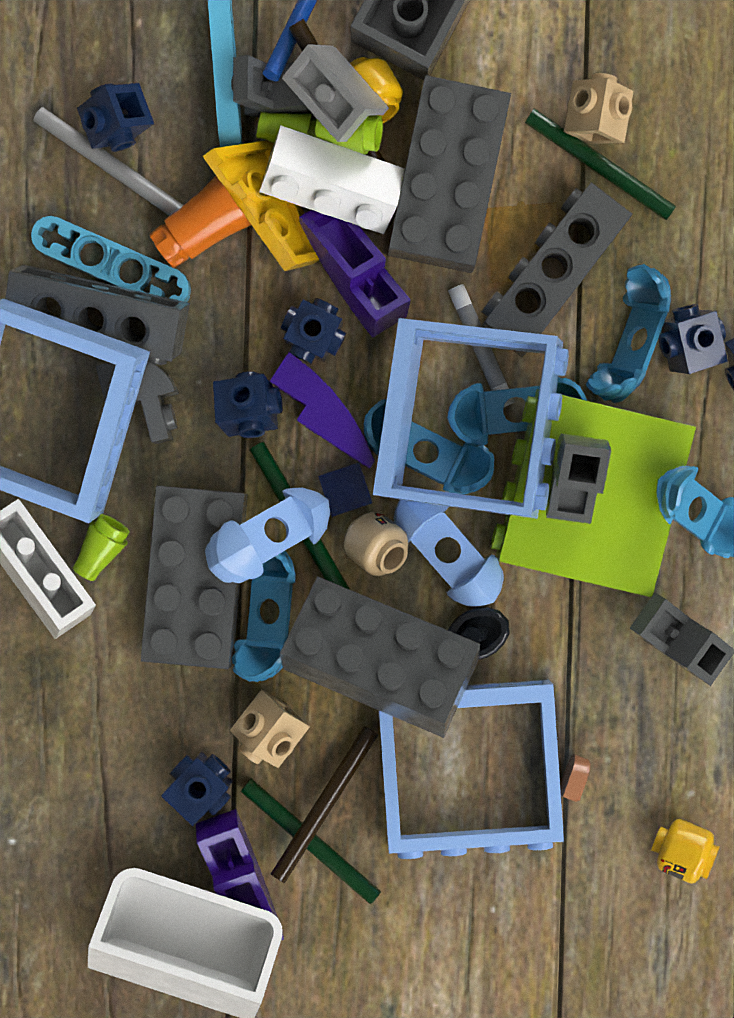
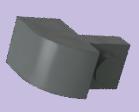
M250 55L233 57V77L231 80L233 102L245 106L246 115L260 118L261 112L312 113L282 79L294 62L286 64L279 81H271L263 75L266 62Z
M147 361L135 405L142 404L151 442L159 444L174 440L171 430L178 428L172 404L165 405L163 398L178 395L179 391L173 379L164 370ZM113 363L96 366L104 401H106L116 366Z
M561 434L559 436L552 464L553 474L546 507L547 518L591 524L597 493L603 494L611 455V447L608 440Z
M657 593L653 594L630 627L632 631L642 637L648 644L710 686L734 654V649L715 633L689 618Z

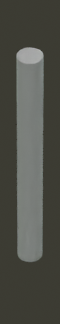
M44 107L37 111L33 119L35 123L167 215H172L184 206L103 148L92 149L87 137Z

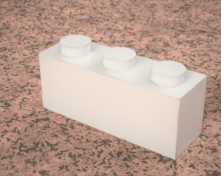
M280 126L269 156L260 192L384 234L398 205L405 168Z
M19 499L0 510V564L54 639H57L90 616L96 604Z

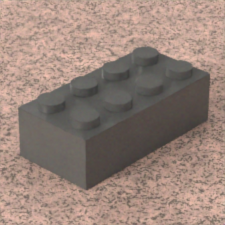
M364 0L350 26L351 42L424 80L425 75H431L470 0Z
M425 75L388 256L467 273L473 272L478 256L511 93Z
M156 486L140 662L229 669L233 665L232 657L234 655L240 583H226L216 577L209 570L205 549L212 535L219 531L224 523L233 520L241 525L246 522L248 494Z
M317 576L280 652L283 669L444 738L479 660L480 644Z

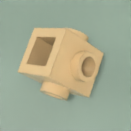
M595 73L592 74L591 79L573 80L564 132L589 144L625 143L628 120L632 111L633 91L617 83L618 78L610 74Z
M261 689L230 731L242 743L238 749L249 760L256 764L264 760L279 768L310 726L288 704Z

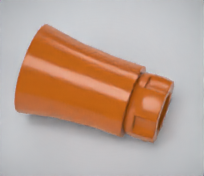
M215 176L197 195L164 220L166 224L159 226L149 235L164 259L172 268H176L189 257L194 259L209 247L251 226V224L227 189Z

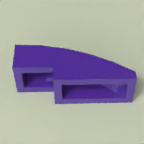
M310 210L299 217V222L325 271L354 315L372 338L398 323L399 318L407 317L411 299L385 269L386 258L360 226L314 210Z
M288 352L271 378L270 383L305 406L297 418L300 424L370 469L375 462L365 437L349 410L335 392L311 368Z
M234 809L196 823L197 844L212 875L213 888L216 894L269 911L277 917L267 885L237 810Z

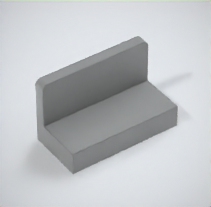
M308 44L282 77L285 83L337 142H347L367 116L384 115L389 109L386 103L334 46Z

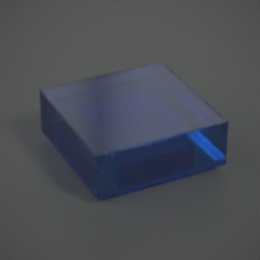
M359 462L318 476L325 498L329 500L332 517L373 503Z

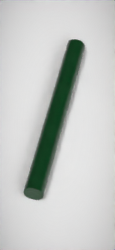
M535 108L526 119L525 123L663 219L667 220L674 211L676 205L580 139L565 133L563 127Z
M263 441L249 449L277 499L281 502L286 499L282 491L291 487ZM309 537L302 540L324 579L350 590L321 538L316 544H313Z
M251 778L240 792L288 834L294 837L302 822ZM315 835L307 850L365 901L372 904L381 893V890L320 837Z

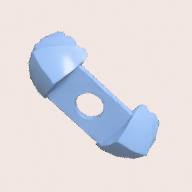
M303 487L288 488L282 491L286 498L285 500L241 525L233 520L224 523L221 529L212 535L205 549L209 570L226 583H242L248 579L258 578L263 574L262 564L307 537H309L313 544L320 540L327 529L329 521V500L319 492ZM268 519H278L285 525L286 537L283 542H273L266 536L264 526Z
M400 499L394 513V523L406 532L408 543L411 541L450 585L451 588L447 591V595L452 600L469 607L485 606L495 602L501 592L504 581V574L499 561L493 554L484 559L445 514V511L450 506ZM450 537L460 544L461 554L454 562L446 563L436 556L435 546L442 538Z

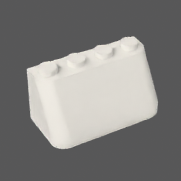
M129 868L120 872L112 882L88 947V968L239 1018H255L262 1003L282 939V926L279 919L269 911L142 869Z

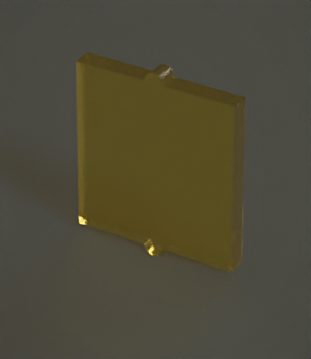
M519 201L517 206L487 208L486 219L491 283L513 282L507 277L523 257L529 261L533 259L540 249L534 242L549 222L556 227L558 226L557 202L525 205L523 201ZM555 258L544 259L542 261V271L551 279L562 277V264Z

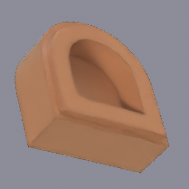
M575 754L571 756L560 782L562 797L575 802L580 801L590 772V762L588 759Z

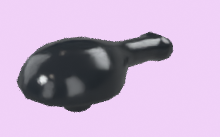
M488 607L475 608L464 612L453 621L448 629L450 632L479 643V660L496 653L505 644L510 634L509 620L500 610Z

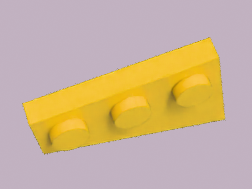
M265 140L213 148L202 157L227 189L283 270H293L318 262L319 258L299 222V217L304 214L302 207L260 192L274 143Z

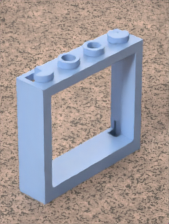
M4 298L0 299V344L5 325L116 365L79 495L0 466L1 491L90 523L104 513L150 351Z
M399 318L373 495L538 519L539 510L546 509L549 496V484L543 483L545 465L551 466L555 455L556 440L549 438L552 420H559L562 407V394L556 393L558 376H565L568 366L569 351L568 349H562L563 342L561 339L553 335ZM423 340L545 354L523 503L402 486Z
M550 680L467 685L458 705V708L539 703L548 824L545 826L401 835L393 716L379 711L389 854L397 853L400 859H416L424 856L423 851L441 850V855L460 856L467 853V848L484 847V852L504 853L510 851V845L527 844V848L530 850H547L553 848V842H564L554 686Z

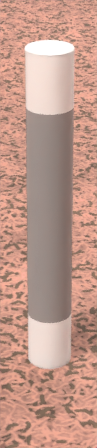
M464 284L448 290L462 325L482 327ZM472 345L491 391L509 389L492 348ZM510 398L504 407L515 403L514 399Z

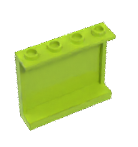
M536 389L535 397L528 396L526 399L522 421L527 422L528 426L524 440H516L511 464L518 466L514 482L507 481L505 484L502 500L523 503L539 389ZM562 395L560 418L558 421L552 420L549 438L555 439L556 444L561 434L608 440L611 447V455L603 494L597 493L591 524L547 518L546 509L539 510L538 519L505 515L503 524L496 523L491 540V549L497 550L495 556L498 561L652 597L671 524L664 519L659 510L657 499L658 479L669 470L687 465L696 427ZM545 465L543 483H548L550 490L553 467L552 465Z

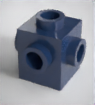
M139 83L101 85L90 92L91 97L77 107L82 127L86 132L92 149L110 147L112 152L125 150L136 144L135 138L154 125Z
M315 298L313 304L303 299L299 308L291 306L280 328L286 332L283 339L287 345L291 346L289 352L309 364H312L314 358L324 363L328 354L336 356L347 334L341 330L343 326L342 318L336 316L339 309L319 298ZM316 321L321 325V331L317 336L312 337L305 333L304 328L308 322Z
M698 304L672 310L673 317L665 319L658 338L660 350L664 357L667 358L670 372L692 374L728 362L724 345L726 337L725 327L722 320L718 317L717 311L699 310Z
M242 372L237 374L235 378L213 382L215 423L228 437L239 435L244 438H256L264 435L265 431L278 429L277 414L283 411L282 396L279 388L273 387L264 373Z
M201 751L194 760L186 755L169 773L175 780L165 789L161 797L194 826L207 811L214 816L231 798L226 792L233 781L227 776L231 771L214 754L207 757ZM198 781L203 783L206 788H199L195 784V782Z

